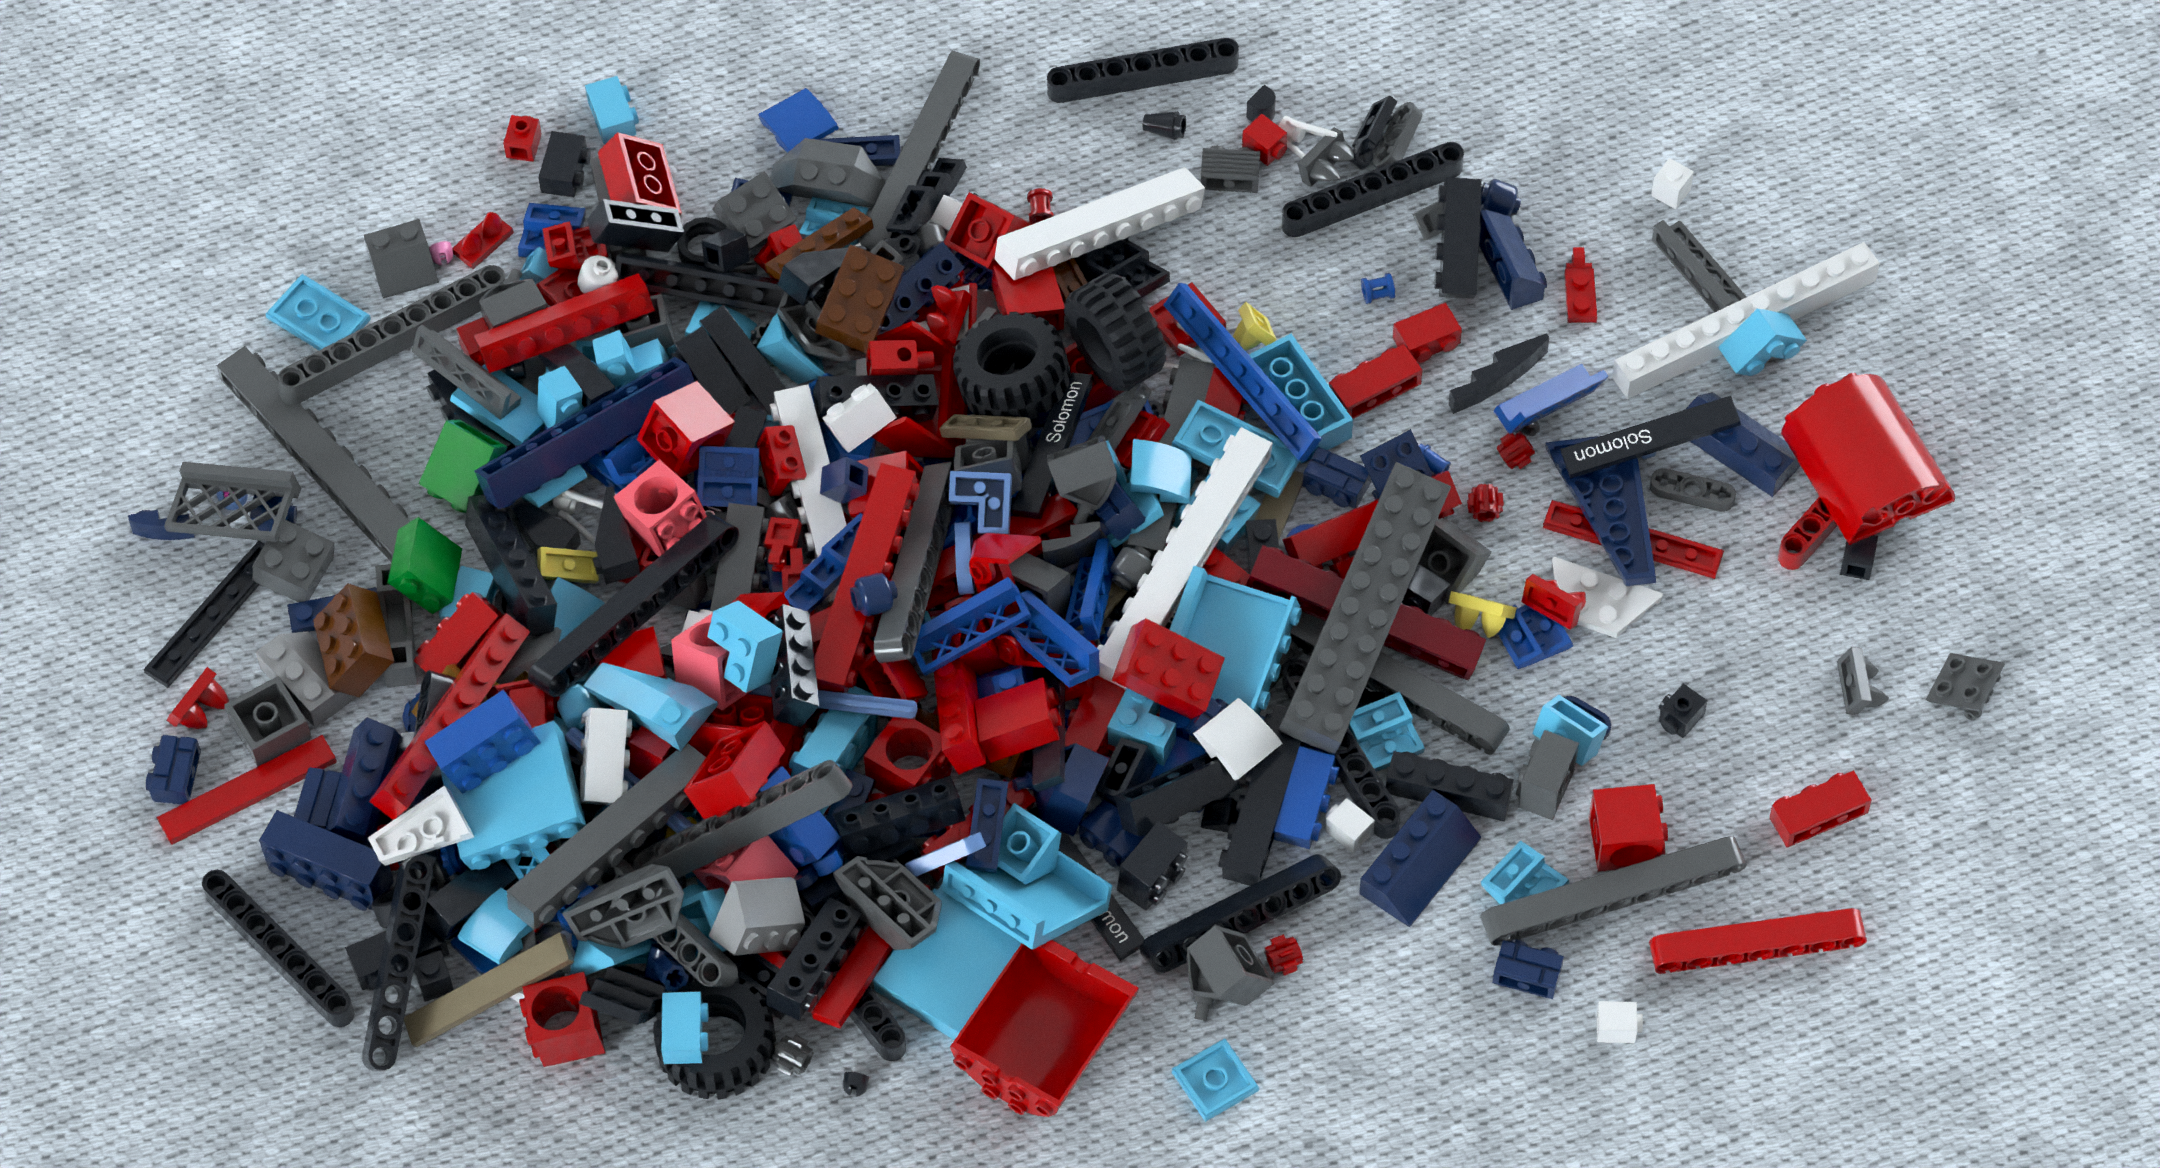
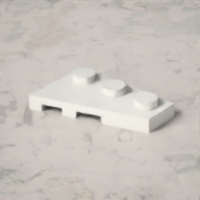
M444 785L369 836L368 839L379 861L386 866L474 838V835L451 791Z

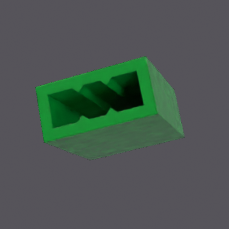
M460 419L447 420L418 484L428 489L427 493L437 499L444 498L451 503L450 506L453 509L466 513L468 497L484 494L474 470L503 455L506 452L507 446Z
M417 517L398 529L388 584L429 613L434 614L453 602L463 548Z

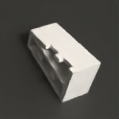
M591 707L582 714L581 723H585V737L581 739V750H584L583 765L580 767L581 804L610 806L628 791V781L623 780L624 768H628L630 762V750L625 749L626 737H630L632 732V719H627L628 710Z

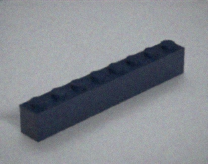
M674 357L474 470L486 500L498 509L509 507L516 502V499L527 493L539 490L544 483L551 479L562 477L566 474L567 470L578 464L588 462L593 455L600 451L611 449L621 439L639 433L655 400L695 382L688 364Z

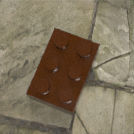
M850 244L817 320L815 333L867 353L869 341H876L902 280L905 266Z
M347 583L328 605L316 615L313 622L329 688L360 698L394 662L377 592Z

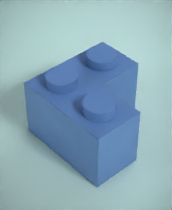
M950 471L949 502L950 504L979 505V536L985 533L1010 534L1011 473Z

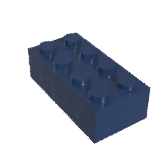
M276 810L259 839L268 869L273 874L279 877L291 876L306 888H312V886L320 888L330 898L338 900L341 897L349 900L355 908L366 911L367 908L373 910L372 902L379 895L390 890L394 883L390 865L385 866L382 864L374 849L279 810Z

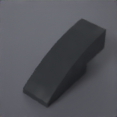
M570 344L546 351L538 356L550 372L563 366L567 368L582 389V405L584 407L615 391V386L590 359Z

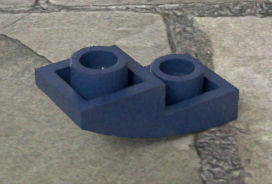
M158 509L151 511L142 510L136 514L128 515L132 532L135 535L158 540L195 538L194 534L166 531L164 525L167 518L160 519ZM189 514L178 516L176 522H186L190 519Z

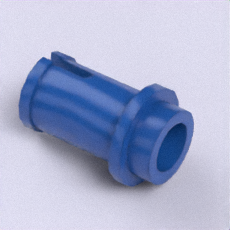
M1422 443L1419 445L1431 472L1438 474L1449 470L1451 466L1450 461L1433 452L1430 445L1427 444L1425 446Z

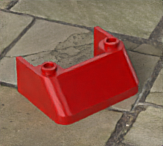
M914 321L878 335L877 341L914 340L916 341L917 352L933 351L934 368L918 369L917 374H934L939 405L933 420L916 422L905 416L890 422L871 437L895 453L907 451L912 457H955V447L965 445L966 438L941 437L939 428L954 414L967 415L968 406L965 405L953 370V356L956 350Z
M985 533L973 542L969 570L978 594L1007 577L1015 584L1009 564L1041 543L1040 536ZM1015 601L1006 606L1002 616L1007 617L1018 612L1019 606ZM987 618L991 628L993 619ZM1024 622L1015 626L1019 628H1028V626ZM1004 632L994 638L998 654L1003 661L1011 665L1045 668V666L1021 647V644L1014 637ZM1030 638L1031 642H1046L1044 639ZM1054 653L1047 654L1049 657L1059 658L1062 656L1061 654Z

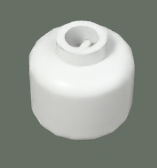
M596 255L586 259L578 275L580 290L585 294L616 282L618 278V272L615 269L616 264L605 256Z

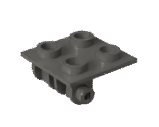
M1950 653L1926 701L1963 708L1967 719L1976 720V718L1981 717L1984 704L1989 702V696L1993 694L1995 683L2001 679L2000 673L2005 663Z

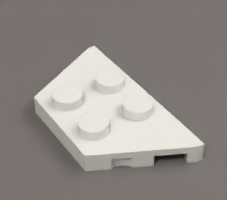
M1557 557L1552 559L1551 565L1554 580L1557 581L1559 588L1567 593L1585 592L1586 603L1580 611L1577 625L1617 638L1627 630L1630 624L1636 623L1644 616L1647 610L1655 604L1658 605L1662 600L1663 593L1640 585L1626 586L1622 579Z

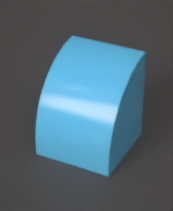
M538 247L527 256L520 271L522 273L520 280L533 279L535 284H537L560 268L550 267L546 250Z

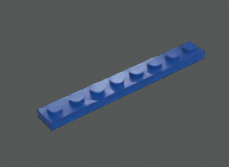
M1178 283L1164 303V307L1299 461H1306L1322 438L1186 283Z

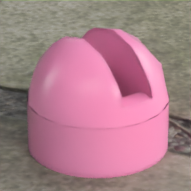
M441 241L429 247L434 263L442 266L441 260L446 259L447 264L451 262L453 249L450 242Z

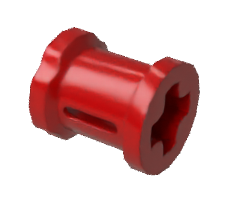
M1037 188L1028 192L1027 201L1030 203L1031 209L1029 223L1035 224L1053 217L1050 206L1053 194L1050 190Z

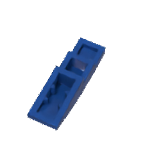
M859 513L822 547L821 554L801 572L800 579L784 593L791 607L808 611L810 614L840 584L863 514Z

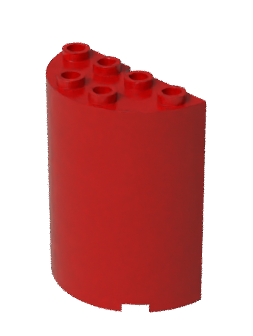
M1850 373L1843 377L1842 380L1831 385L1829 383L1822 384L1814 391V395L1804 401L1796 410L1786 415V422L1781 434L1849 545L1894 527L1903 518L1908 517L1911 520L1955 502V493L1882 377L1875 374L1857 375L1856 373Z
M1053 940L1033 950L1021 943L951 1044L950 1048L955 1057L953 1063L981 1085V1091L987 1097L993 1100H997V1098L1002 1099L1008 1103L1009 1108L1015 1113L1024 1115L1027 1112L1043 1117L1053 1116L1058 1112L1136 997L1139 987L1095 963L1088 964L1078 957L1077 953Z

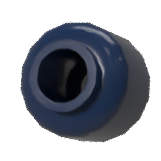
M1492 179L1489 183L1484 182L1481 187L1480 211L1486 209L1506 216H1510L1511 213L1516 215L1522 200L1517 197V187L1498 179Z
M876 573L856 579L854 587L850 588V597L856 611H860L864 616H871L891 610L893 599L898 597V592L893 580L889 581L883 573Z

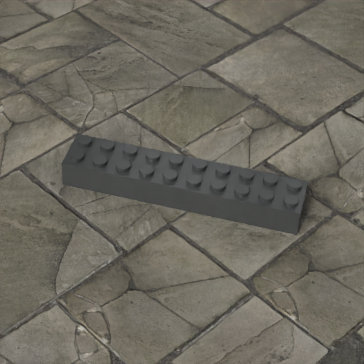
M1398 462L1395 463L1278 731L1335 755L1450 491V485Z

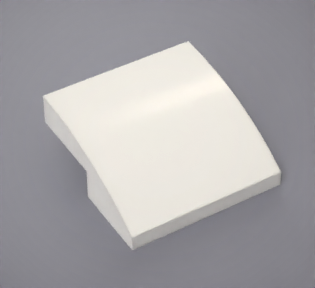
M1239 698L1193 733L1211 758L1217 756L1234 780L1241 778L1283 744L1264 720Z

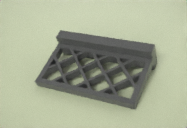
M182 462L179 470L182 479L164 527L168 532L277 542L292 499L299 497L301 487L294 473L290 471ZM188 488L201 489L202 493L189 501L185 498ZM220 491L230 494L216 504L211 499V496ZM246 494H255L257 496L256 499L244 506L238 500ZM275 496L283 497L282 502L271 509L266 504L268 500ZM208 499L212 506L196 514L193 507ZM235 502L239 509L224 517L220 510ZM263 505L267 511L252 520L248 512ZM188 510L193 515L191 519L184 523L176 522L178 516ZM215 513L221 519L211 526L203 525L202 523L203 520ZM243 515L248 520V523L240 528H231L229 525ZM270 518L273 519L274 524L271 531L258 530L257 526Z

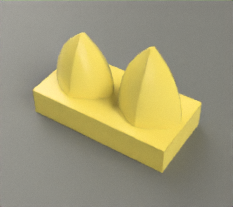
M1245 302L1238 309L1242 320L1238 324L1233 338L1240 343V346L1245 351L1256 347L1261 342L1265 346L1275 342L1276 337L1267 317Z
M540 547L537 550V568L544 580H556L557 577H560L568 582L595 584L599 581V575L596 574L592 558L597 557L596 552Z
M1451 591L1448 602L1456 605L1454 613L1455 626L1463 630H1470L1473 627L1481 611L1482 628L1487 638L1493 637L1501 630L1506 618L1514 619L1517 607Z

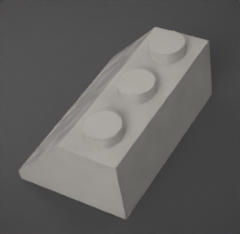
M309 632L279 634L256 651L260 669L270 679L279 676L301 713L315 728L357 698L329 688L319 643Z
M792 877L732 881L709 937L734 956L793 950L800 941L801 932L805 925L795 879Z

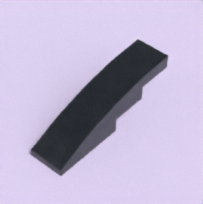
M938 158L932 172L923 171L916 186L908 185L886 226L887 232L913 234L927 223L933 216L943 195L950 196L967 168L964 160Z
M1546 333L1494 352L1491 365L1472 371L1471 383L1450 390L1448 405L1452 413H1457L1484 401L1505 389L1528 372L1548 353V334Z

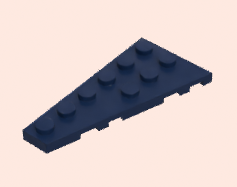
M1600 436L1545 442L1550 458L1626 586L1656 583L1638 458L1570 479L1560 449Z

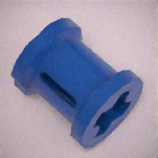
M1385 273L1384 277L1376 279H1361V290L1366 304H1370L1375 299L1384 297L1394 299L1396 297L1391 273ZM1382 286H1383L1382 289L1373 290V288H1377V287H1382Z

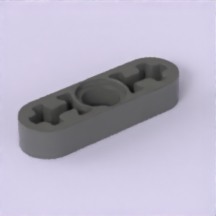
M1404 103L1394 113V117L1373 158V164L1377 168L1403 159L1422 119V112L1414 103Z
M1666 468L1654 471L1650 480L1651 492L1660 498L1720 512L1730 510L1735 503L1736 491L1732 485L1726 482ZM1662 479L1668 480L1666 487L1660 486ZM1677 481L1681 482L1679 491H1675ZM1689 485H1695L1701 490V493L1691 496L1684 489ZM1710 489L1709 497L1705 498L1706 490ZM1720 493L1726 494L1724 501L1718 500Z

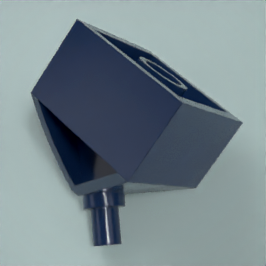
M1074 743L1065 747V782L1037 792L1033 787L1032 769L1025 776L1013 779L1012 786L1015 791L1026 788L1033 790L1039 819L1049 826L1074 837L1109 758Z

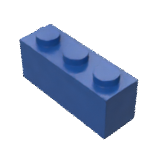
M1299 746L1274 828V840L1306 849L1311 848L1313 841L1318 842L1322 830V824L1318 823L1321 812L1327 813L1331 796L1327 795L1330 784H1336L1339 774V767H1335L1334 755Z

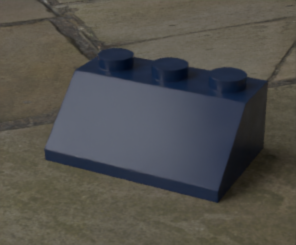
M1486 209L1480 211L1479 248L1510 309L1513 310L1543 300L1547 281L1542 271L1538 272L1535 266L1536 261L1530 248L1527 249L1524 244L1521 228L1519 226L1515 227L1510 216Z

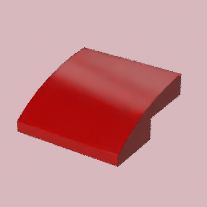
M569 221L542 229L550 267L581 269L584 261L591 256L598 255L609 258L607 245L593 243L589 226L573 230Z

